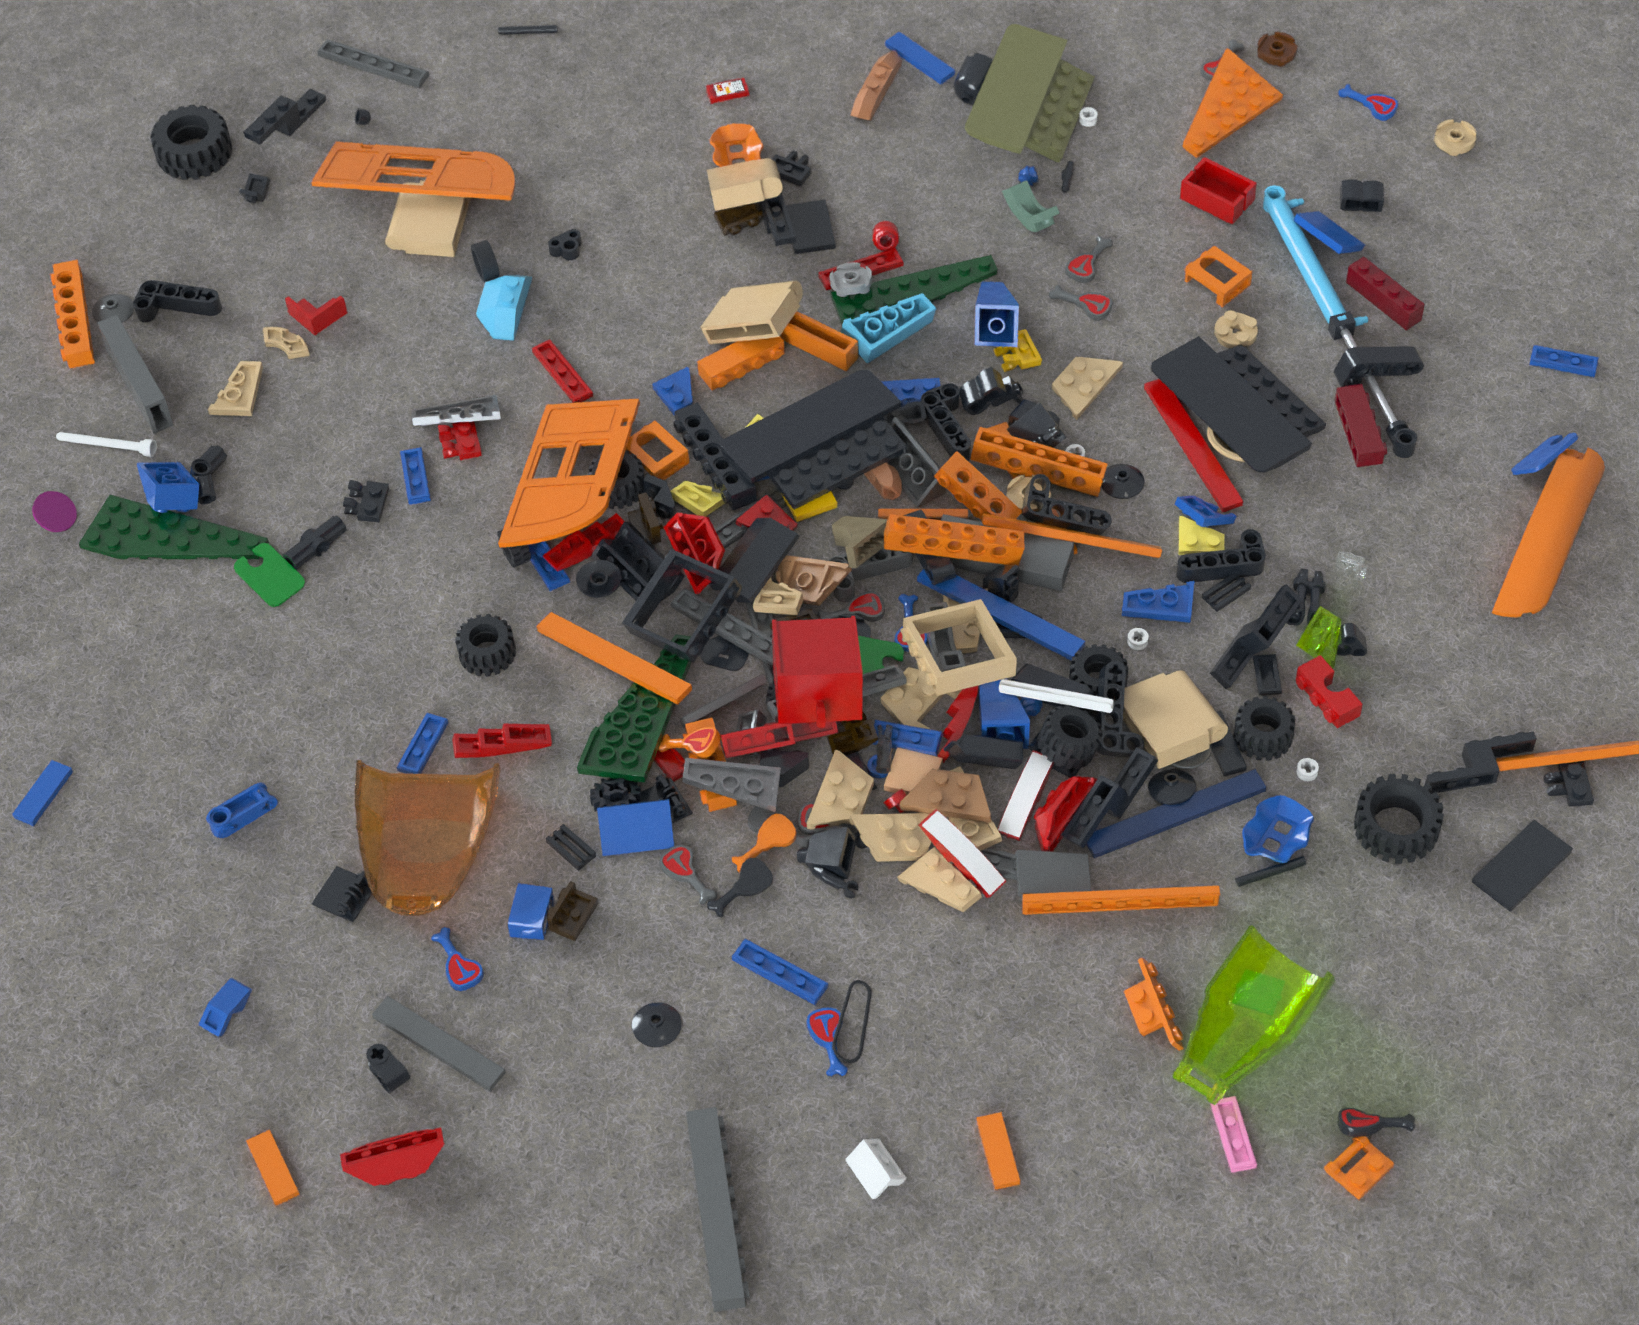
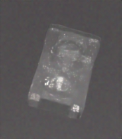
M1339 550L1335 570L1353 575V587L1357 588L1359 581H1364L1368 568L1364 567L1366 558Z

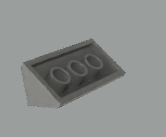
M895 417L889 425L905 443L907 452L887 463L895 467L899 473L903 491L917 507H920L946 494V488L942 487L934 477L940 469L939 465L901 420Z

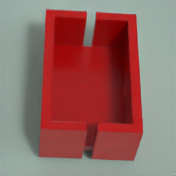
M1204 157L1194 167V171L1191 170L1181 181L1180 199L1233 225L1242 215L1243 211L1254 202L1257 182Z

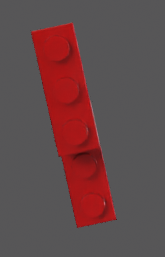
M836 721L825 722V727L823 728L817 727V722L789 724L771 722L760 727L722 734L721 741L725 758L792 745L802 740L836 734L838 729Z

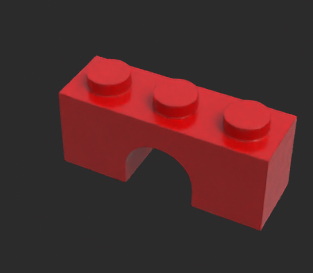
M1320 655L1299 666L1295 680L1297 686L1307 692L1312 704L1316 707L1318 706L1323 711L1327 722L1333 723L1338 729L1360 717L1363 704L1349 688L1340 692H1333L1326 688L1333 682L1334 670Z

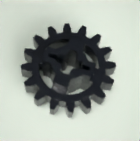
M602 778L601 784L595 783L594 789H590V801L594 811H597L598 807L632 804L642 801L641 787L638 785V782L628 781L623 778H609V780Z

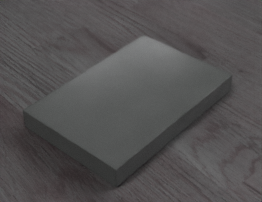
M1031 850L1016 851L1018 897H1023V894L1091 891L1088 854Z

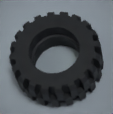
M189 105V107L180 106L177 110L172 109L168 111L167 115L163 114L159 118V122L155 123L151 131V143L159 167L166 174L170 173L175 178L180 176L182 180H188L193 177V180H196L203 175L205 177L210 176V173L213 171L216 173L220 170V166H224L228 162L227 159L230 158L232 153V142L226 121H224L221 114L211 108L208 109L206 106L200 105V107H196V105ZM191 139H202L195 144L180 145Z

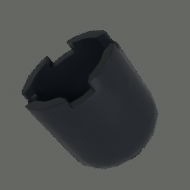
M975 53L974 56H966L953 85L955 94L962 102L974 105L993 61L992 58L979 53Z

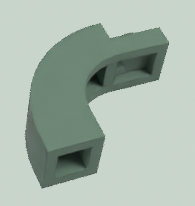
M1027 180L1002 191L1012 213L1028 230L1038 232L1055 224L1053 216L1059 214L1057 206L1051 208L1042 207L1034 197Z

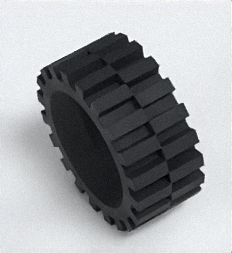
M1389 774L1388 780L1380 776L1376 778L1375 784L1371 781L1367 784L1366 790H1362L1358 799L1354 829H1356L1355 835L1357 840L1362 839L1361 846L1365 850L1371 847L1370 854L1377 857L1378 854L1383 855L1382 861L1389 862L1390 857L1395 858V864H1402L1403 858H1407L1408 863L1415 862L1416 855L1422 859L1426 856L1427 850L1429 852L1433 850L1435 842L1437 843L1444 813H1442V802L1438 803L1439 795L1437 792L1430 794L1432 787L1428 783L1421 786V779L1417 777L1410 781L1407 774H1402L1401 779H1396L1395 774ZM1387 808H1402L1411 812L1418 819L1420 829L1409 835L1393 834L1381 828L1377 824L1375 816Z

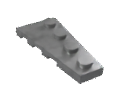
M497 395L411 409L414 426L501 419Z
M685 758L683 783L776 812L780 767Z

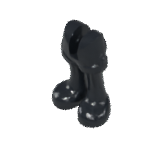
M1302 568L1293 580V588L1302 601L1287 621V624L1298 626L1303 622L1305 618L1306 595L1309 593L1310 607L1307 614V624L1310 628L1322 629L1327 624V615L1320 606V597L1326 590V583L1324 582L1322 572L1317 570L1314 572L1312 582L1308 581V569Z

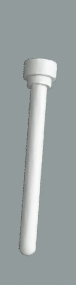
M59 432L56 435L60 441L135 450L148 457H153L157 450V443L152 439L133 442Z

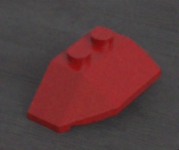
M676 513L663 527L673 549L719 570L725 549L709 517ZM684 569L695 594H699L711 582Z
M1074 776L1060 783L1056 790H1051L1046 804L1043 807L1040 806L1034 815L1035 831L1041 851L1053 852L1063 839L1061 834L1098 780L1097 778Z
M442 1129L413 1131L354 1148L350 1152L341 1153L342 1170L373 1186L389 1185L396 1180L404 1178H415L427 1171L444 1146Z

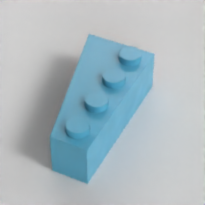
M922 293L898 301L896 305L890 307L886 305L878 311L866 312L854 319H845L841 333L858 341V354L868 364L933 321L936 308Z

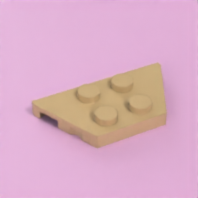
M1075 357L1052 383V389L1061 397L1063 404L1071 410L1072 416L1078 419L1122 369L1123 362Z
M835 750L807 821V829H815L816 825L829 824V827L839 826L842 823L851 824L849 821L850 816L863 814L874 785V779L838 750Z
M926 813L851 815L849 819L851 825H855L860 832L861 840L870 848V853L877 862L917 861L928 852L931 844L930 839L918 826L929 815Z

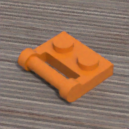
M1366 1136L1354 1137L1353 1143L1333 1162L1329 1161L1324 1166V1170L1360 1200L1393 1168L1394 1163L1373 1146ZM1362 1149L1366 1155L1344 1174L1340 1169Z

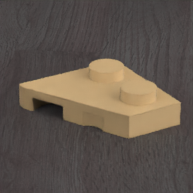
M770 577L755 598L753 609L754 612L798 615L804 600L803 594L796 589L789 588L788 585L782 582L779 584L773 582Z

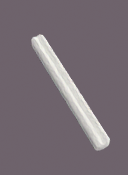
M1002 679L999 684V692L1108 713H1111L1114 708V700L1110 698Z

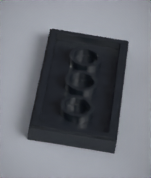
M1533 820L1473 877L1472 883L1511 912L1572 853L1573 848L1536 820Z

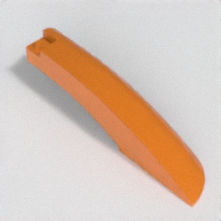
M1567 448L1558 456L1523 534L1492 614L1504 617H1521L1524 613L1531 612L1535 614L1541 611L1549 602L1591 500L1604 474V461L1594 450L1587 448L1585 454L1574 449Z

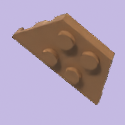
M786 555L778 566L776 579L778 584L782 582L788 585L789 588L802 592L803 604L820 606L851 572L852 568L847 563Z
M932 769L900 802L901 810L930 814L933 810L937 809L947 817L991 823V814L980 777L975 774Z

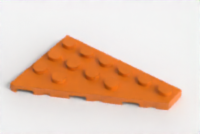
M1227 48L1182 147L1198 158L1282 100L1283 94Z

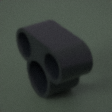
M571 229L548 241L550 255L553 257L562 256L568 261L577 259L580 254L579 247L582 244L580 231Z
M1354 623L1342 624L1340 631L1332 636L1333 651L1336 655L1345 656L1351 654L1352 656H1365L1367 654L1366 637Z

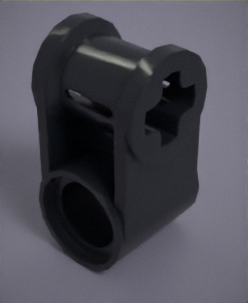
M374 1044L368 1048L366 1057L369 1062V1069L389 1094L411 1079L404 1065L394 1057L385 1045Z

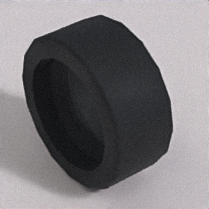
M484 240L472 244L471 253L481 280L487 282L499 278L498 264L489 242Z

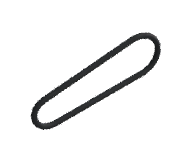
M862 980L853 981L848 988L832 1042L834 1054L845 1063L856 1062L860 1059L863 1052L872 991L870 986ZM855 984H862L867 988L868 997L859 1053L854 1059H845L837 1052L836 1041L852 988Z

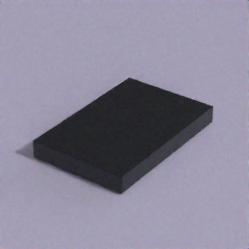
M826 200L786 205L796 237V242L792 243L795 254L836 249Z

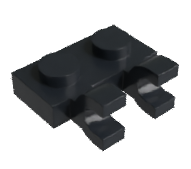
M350 480L348 484V489L350 490L349 497L362 498L361 503H358L353 498L345 497L343 501V507H345L344 514L357 515L358 521L380 522L389 491V484L367 481L366 486H363L358 481Z

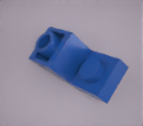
M230 978L207 1004L199 1026L218 1037L223 1036L232 1015L242 1012L252 989L234 978Z

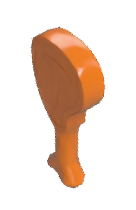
M776 813L766 819L758 832L756 845L743 856H732V863L737 865V871L740 873L742 864L749 858H756L762 852L769 851L773 847H787L793 844L797 836L794 825L782 814Z

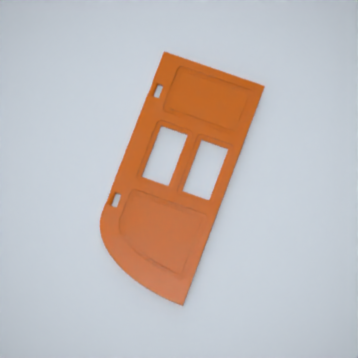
M335 142L311 181L312 186L498 200H512L515 190V178L511 166L507 161L495 154L422 147L366 145L350 142ZM391 158L435 161L432 169L387 166ZM381 174L427 177L422 186L377 182Z
M639 399L546 405L498 542L499 548L522 546L559 538L590 525L603 515L609 505L610 495L614 489L629 441L632 424L635 421L640 405ZM604 445L595 475L571 476L581 446ZM567 447L557 477L533 479L543 449Z

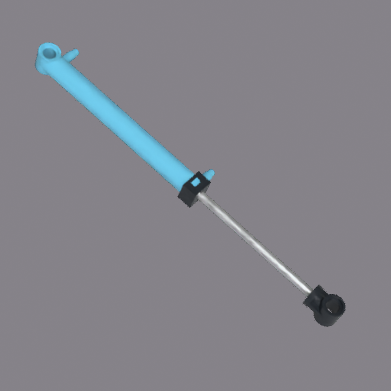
M1276 185L1267 187L1264 192L1263 209L1270 214L1329 325L1328 331L1333 340L1343 338L1349 349L1358 347L1352 337L1355 326L1367 323L1368 317L1360 316L1353 318L1350 311L1346 312L1300 225L1294 222L1295 216L1291 208L1303 205L1304 200L1300 198L1286 201L1285 190L1282 187ZM1364 376L1389 423L1386 433L1393 444V453L1400 458L1411 457L1415 451L1417 434L1409 429L1404 420L1396 419L1374 376Z

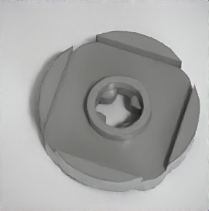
M860 263L841 264L837 267V271L830 273V284L840 297L859 293L866 294L870 291L872 284V272L867 266L866 269L860 267Z

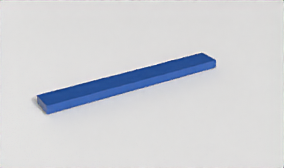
M924 569L917 576V582L960 604L981 599L995 622L1069 660L1075 657V653L1078 650L1081 651L1085 646V641L957 575L956 578L936 585H932Z

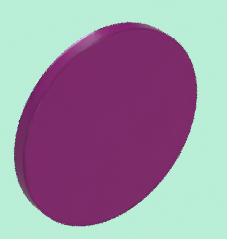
M56 491L41 493L35 499L32 506V513L36 522L51 532L68 530L74 524L77 517L76 507L72 500Z

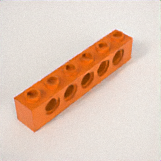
M78 260L53 264L54 273L50 275L53 286H56L52 291L55 301H58L54 306L57 316H60L56 321L59 331H62V333L58 334L60 344L64 346V349H60L63 362L67 361L69 368L94 364L83 275Z
M979 427L970 459L1027 477L1043 474L1049 478L1051 484L1096 497L1099 496L1108 465L1104 462L983 427Z
M889 514L884 530V549L1019 566L1025 549L1024 531Z

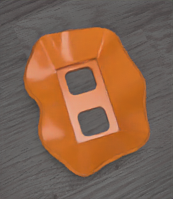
M729 124L716 129L710 138V144L714 147L712 159L719 167L732 165V160L744 159L745 162L761 160L760 154L764 145L755 128L751 125ZM741 144L743 147L741 152L732 153L729 149L731 145Z

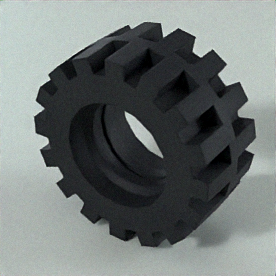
M503 529L497 532L498 541L500 539ZM527 545L501 548L513 568L531 561V553Z

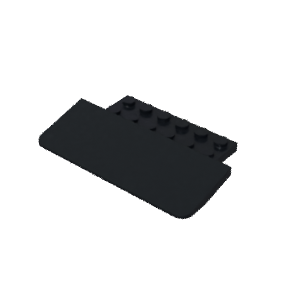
M1198 336L1156 359L1151 365V371L1257 472L1265 473L1276 469L1310 450L1312 443L1306 437L1325 429L1326 423L1242 344L1216 353Z
M858 370L726 437L721 442V448L725 455L751 484L768 476L794 510L907 452L905 443L883 417L900 408L901 401L869 370Z

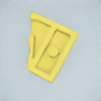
M684 481L670 491L673 500L700 516H708L725 504L721 493L713 492L712 487L706 485H697L693 482Z
M1179 516L1178 555L1224 550V534L1209 527H1201L1195 521Z

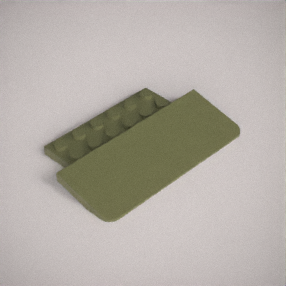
M1011 24L1003 35L966 121L965 130L970 136L986 144L1020 154L1025 146L1055 162H1060L1095 76L1060 59L1068 40L1019 24Z

